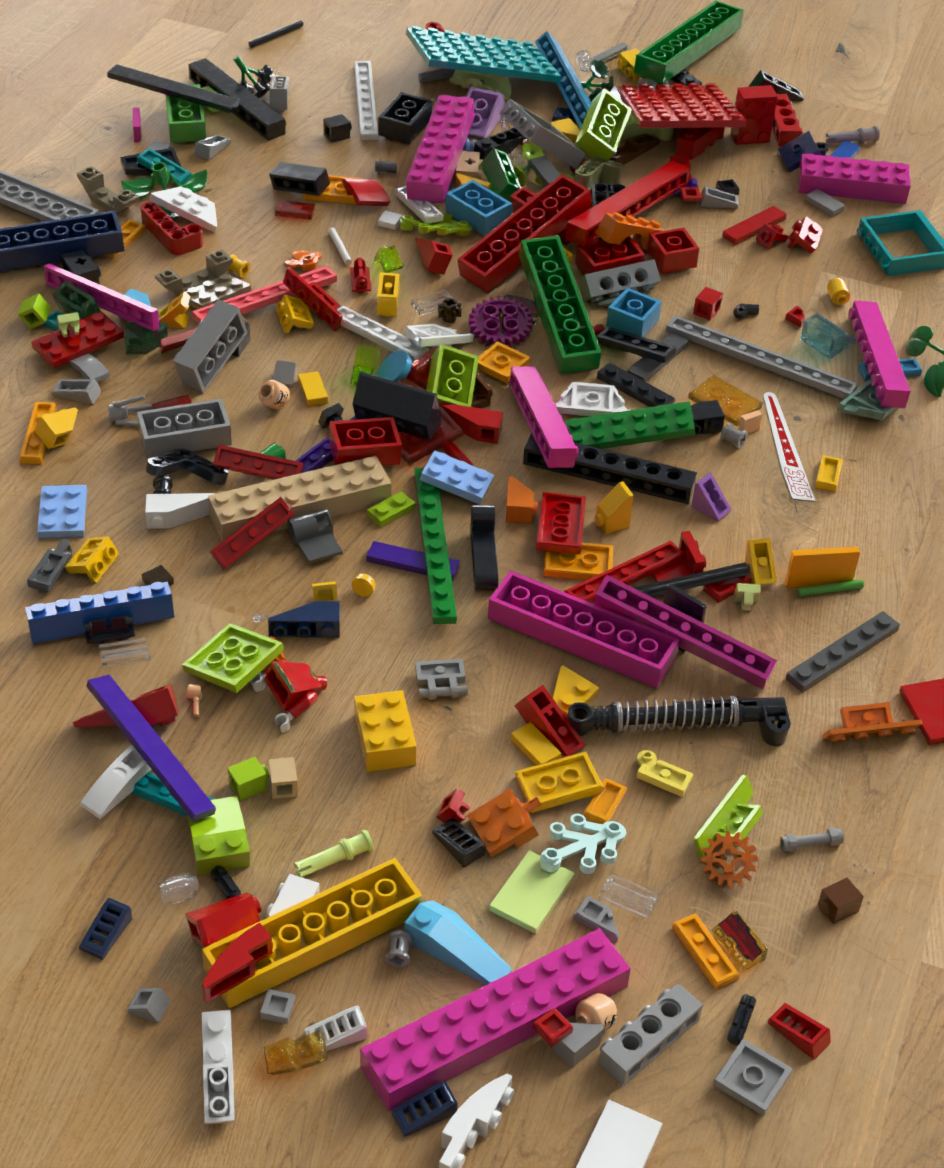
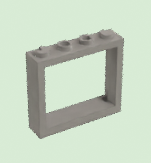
M509 98L499 114L530 142L577 169L586 153L555 126Z

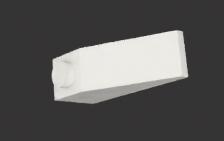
M214 493L147 494L145 508L147 529H168L209 515L208 495Z

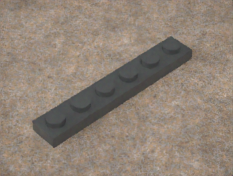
M882 611L788 671L786 680L803 693L897 632L900 624Z

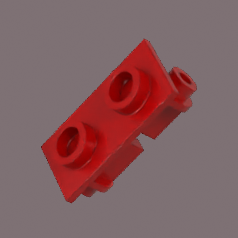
M358 257L354 261V267H350L352 292L372 291L369 267H366L364 259Z

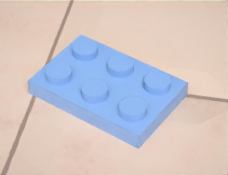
M434 450L419 480L481 504L494 474Z
M87 485L42 486L37 530L38 538L84 537Z

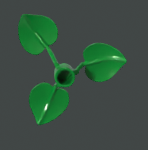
M158 162L151 167L153 172L151 174L152 179L139 178L131 181H121L123 190L128 189L138 195L139 198L148 196L150 190L154 189L155 182L158 185H162L163 190H167L166 184L169 182V178L177 187L188 188L192 192L200 191L207 184L208 172L206 169L191 174L189 180L179 185L170 170H167L166 164ZM158 205L171 219L180 217V215Z
M928 326L916 328L911 333L906 345V351L911 357L921 355L927 345L943 355L944 350L929 342L933 336V330ZM940 361L938 365H932L924 377L926 389L937 397H941L944 388V361Z

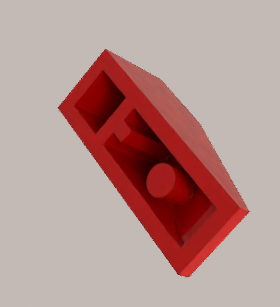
M544 685L514 705L527 724L531 722L564 757L573 755L586 745L577 731L570 725L567 717Z

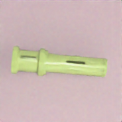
M362 830L357 836L341 839L338 843L339 845L301 861L294 862L295 869H298L296 871L298 876L303 878V876L344 859L351 861L354 859V856L360 853L374 851V845L367 830Z

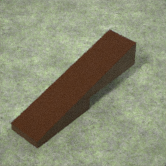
M647 133L627 138L624 146L618 147L616 153L609 160L625 165L657 146L660 140Z

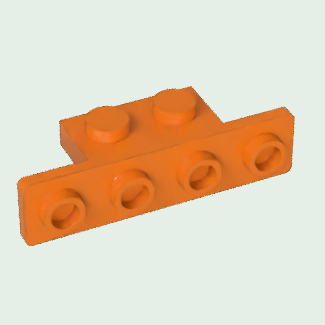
M889 702L842 707L840 713L843 728L828 730L822 735L823 740L831 739V743L845 741L847 737L863 740L869 738V735L877 734L878 737L891 736L892 732L899 731L901 735L915 733V729L922 725V721L920 719L893 722Z

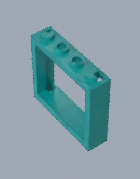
M921 210L860 218L857 235L864 242L887 276L944 268V239ZM913 229L930 253L893 258L876 234Z

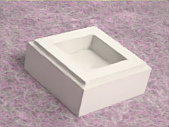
M384 211L378 220V226L396 230L402 215Z

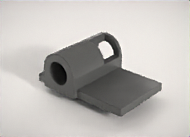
M327 509L287 520V532L295 546H299L309 564L343 554L341 547L333 536V522Z

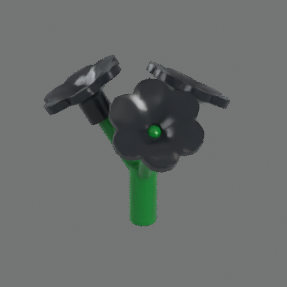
M238 55L235 56L233 60L241 70L242 80L240 85L252 94L256 89L257 93L255 96L257 98L263 97L270 90V85L267 83L271 81L272 68L264 65L262 69L256 71L246 67ZM249 72L254 73L258 77L257 82ZM245 74L254 84V88H252V85L247 84Z

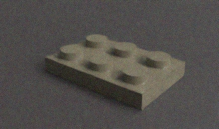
M222 274L219 278L205 281L202 285L191 287L185 292L190 296L188 305L195 309H200L215 304L218 299L224 301L252 290L250 284L230 274Z

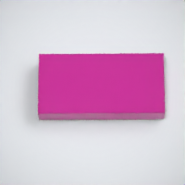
M139 107L133 108L134 142H141Z

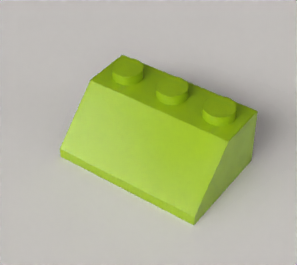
M440 344L431 359L426 391L437 394L439 411L441 403L471 407L479 356Z

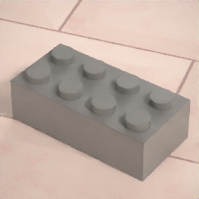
M218 299L214 306L209 309L203 321L199 322L194 333L188 337L186 344L180 352L175 355L173 362L183 385L204 393L248 332L239 307Z
M222 398L137 412L138 429L146 459L177 449L200 451L216 448L218 444L224 446L232 445L231 425Z

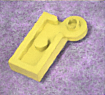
M643 750L638 753L637 763L640 768L636 778L680 797L684 796L692 782L693 773L662 760L657 761V757L652 751Z

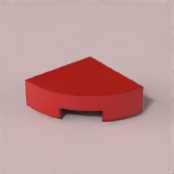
M799 306L794 307L786 313L785 320L801 328L805 321L803 310Z

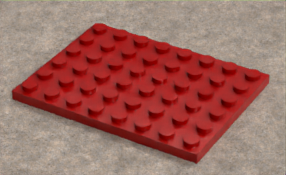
M624 83L622 86L617 87L620 98L624 104L632 109L631 115L640 128L746 127L747 120L714 83H706V86H699L698 83H690L689 86H683L681 83H673L672 86H666V84L649 86L647 83L633 86L632 84Z

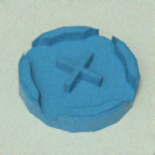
M398 350L393 352L381 363L376 376L398 382L400 379L404 380L411 370L412 359L405 351Z

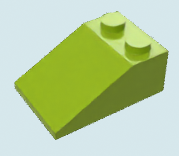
M237 796L210 800L216 807L214 815L192 821L187 815L197 875L209 874L218 865L224 867L226 871L250 867V850Z

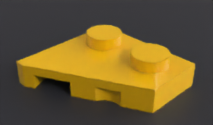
M562 665L553 699L567 717L568 709L573 703L583 702L589 704L599 694L600 687Z

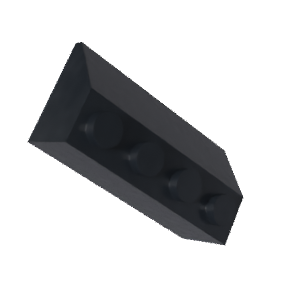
M365 372L359 374L352 403L355 418L393 417L398 432L431 440L441 425L436 393Z

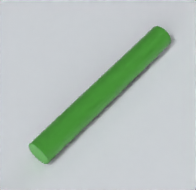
M854 580L797 588V596L804 597L864 588L863 580Z

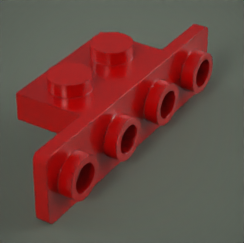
M292 268L286 269L283 283L334 331L338 330L343 318L342 314L337 311L341 305L316 282L308 284Z

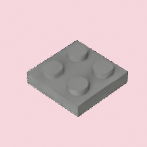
M742 1039L716 1077L713 1086L764 1116L789 1079L793 1068Z

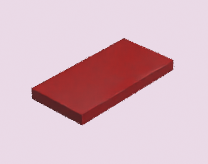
M543 492L536 550L581 554L585 496Z

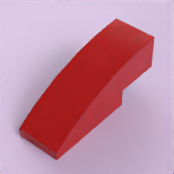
M260 922L235 939L221 953L208 971L202 983L203 1000L206 1004L255 976L254 964L273 954L272 937Z

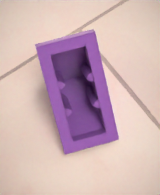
M711 472L695 484L691 507L715 521H719L732 510Z

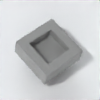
M268 989L260 1012L261 1019L288 1024L296 1001L295 994Z

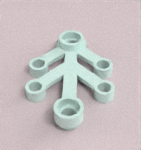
M573 814L569 823L571 829L575 831L585 830L596 834L588 835L565 830V826L562 823H552L549 829V836L552 839H564L575 843L558 850L547 848L541 854L539 865L544 871L556 872L560 868L561 860L585 850V855L581 858L579 868L583 873L591 874L595 871L596 860L594 858L597 845L602 842L606 843L605 848L602 849L600 860L607 865L614 864L617 857L615 847L624 840L626 829L618 822L609 821L602 825L586 821V818L581 814Z

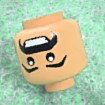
M275 380L264 382L259 390L260 402L271 409H282L290 398L288 388Z
M601 993L593 994L580 1001L576 1006V1023L603 1024V1031H605L616 1022L617 1007L610 997Z

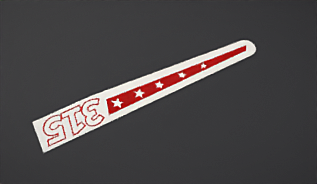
M772 392L764 393V400L781 469L791 497L793 499L815 501L777 396Z

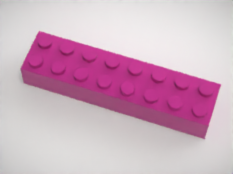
M439 95L406 179L407 199L437 203L444 202L474 119V99Z
M513 571L507 574L489 598L488 619L658 689L677 658L679 638Z

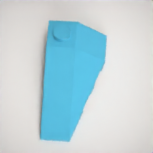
M433 900L419 903L405 921L404 931L412 935V946L485 985L511 973L512 968L456 912Z

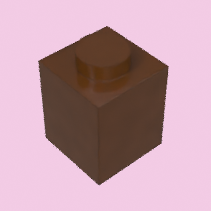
M846 877L822 889L818 906L821 913L835 924L859 912L864 896L850 879Z

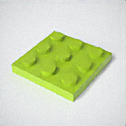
M229 623L186 660L182 667L184 672L237 693L284 651L282 642Z

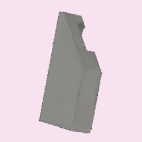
M587 896L574 913V920L594 931L600 928L607 938L614 942L618 941L619 932L616 929L611 908Z

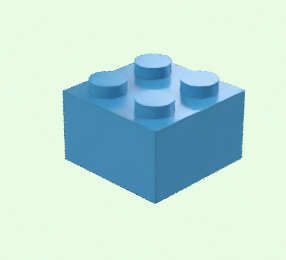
M626 288L608 307L606 326L644 337L659 321L662 301Z

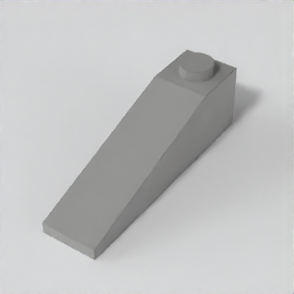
M273 76L270 85V108L277 113H283L284 110H288L290 76Z

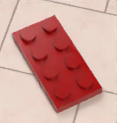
M100 311L80 320L79 335L75 336V331L68 329L67 337H63L58 329L31 341L32 348L55 369L124 338V331Z

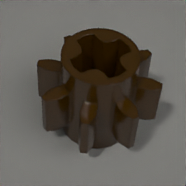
M453 298L444 299L443 304H438V317L447 323L455 322L457 317L462 316L461 303H457V300Z

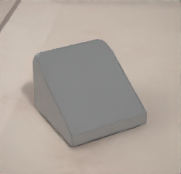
M277 360L273 380L285 386L293 387L297 375V364L295 362Z
M139 988L127 1012L152 1022H160L170 1004V999L161 988Z

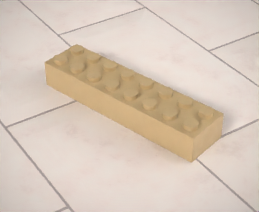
M372 456L208 495L209 515L221 542H223L279 497L285 501L295 514L290 519L327 509L331 517L370 508L391 497L392 483L377 456ZM287 521L274 531L286 529Z

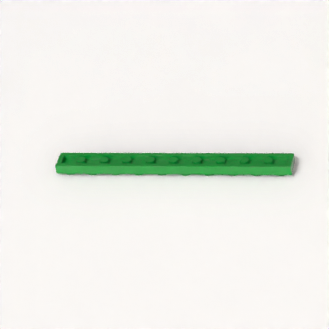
M414 468L433 624H456L457 614L439 488L419 480L424 468Z

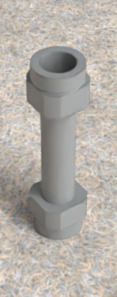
M830 828L826 830V833L799 837H795V834H786L780 837V847L783 852H795L797 847L828 843L829 846H837L844 842L843 832L840 828Z

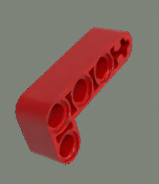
M144 202L141 204L142 224L171 254L183 255L203 246V229L201 225L189 224L179 227L156 203Z

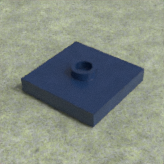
M810 131L805 132L778 149L789 172L799 168L802 154H821Z

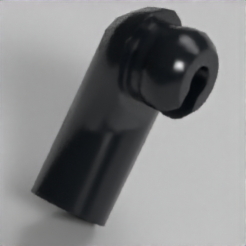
M741 303L735 307L733 314L739 319L747 314H759V305Z

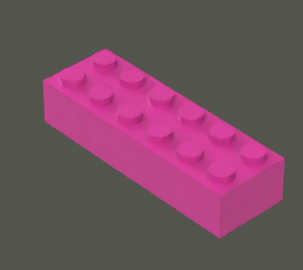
M802 154L798 171V193L809 194L819 189L827 195L835 197L907 203L911 187L910 165L869 161L867 159L859 160L848 157L840 158L829 155Z

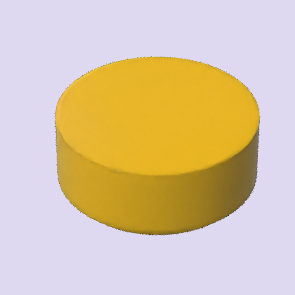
M358 574L352 581V588L356 594L362 597H369L374 592L376 583L371 576Z

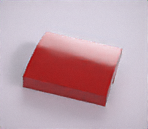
M342 179L347 195L353 196L356 206H388L391 202L382 185L375 179Z

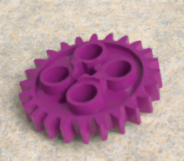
M500 296L497 297V300L490 297L489 302L483 299L482 304L477 303L476 308H472V313L469 314L470 333H474V339L479 338V343L485 341L486 346L495 344L497 341L508 345L510 348H512L513 343L519 346V342H525L526 337H530V332H532V312H528L527 306L522 307L523 302L516 304L515 298L512 301H508L507 296L504 300H501ZM499 311H502L503 334H500Z

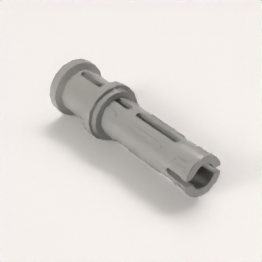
M878 126L868 129L861 127L857 131L826 133L825 137H828V139H825L826 144L843 143L845 140L849 142L858 141L860 143L870 140L877 142L879 141L880 132Z

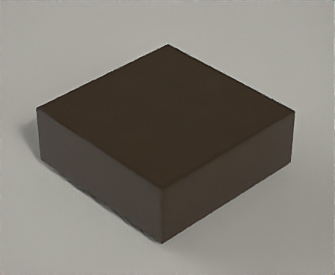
M162 565L141 574L142 580L146 585H151L155 582H168L169 586L174 584V578Z

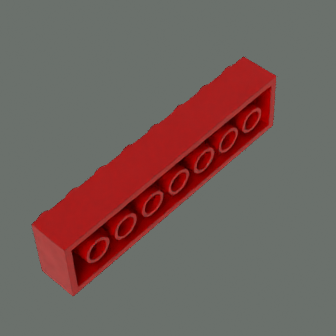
M561 174L457 259L460 276L488 293L522 265L519 258L521 240L557 236L566 228L568 221L591 207L590 190L566 175Z

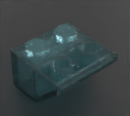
M818 313L804 320L800 340L828 358H832L856 344V339L848 332Z

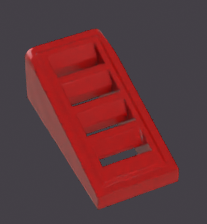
M784 1003L768 1019L769 1025L813 1059H816L831 1043L829 1028L787 1003ZM790 1016L791 1019L784 1024L783 1021ZM797 1023L800 1024L795 1030L793 1029Z

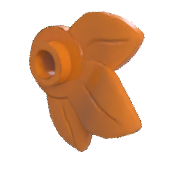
M298 250L293 253V259L285 261L284 264L289 267L301 266L303 271H312L317 268L318 260L322 258V255L319 252L309 253L306 250Z

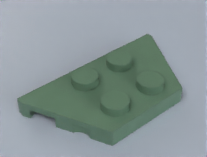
M870 379L841 401L837 410L883 420L897 408L881 407L879 399L876 398L875 387L872 386V379Z

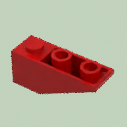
M416 237L415 241L426 270L433 274H445L453 256L449 245Z
M447 403L440 404L441 422L476 441L498 444L502 430L503 412Z

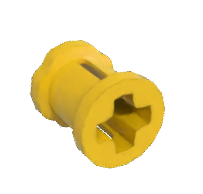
M230 255L233 263L227 271L237 273L240 278L247 276L250 272V263L239 260L235 255Z

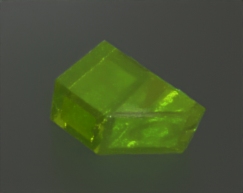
M357 344L351 385L357 386L358 377L361 372L376 376L381 350L378 347Z

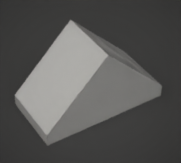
M570 1023L573 1026V1032L551 1049L573 1068L601 1044L603 1024Z

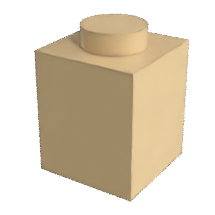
M294 757L269 759L272 799L298 797Z

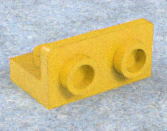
M284 294L276 306V312L284 333L288 334L293 325L297 328L311 330L314 322L308 306L300 298Z
M109 536L88 538L65 568L69 574L86 573L91 582H98L118 557L119 552Z

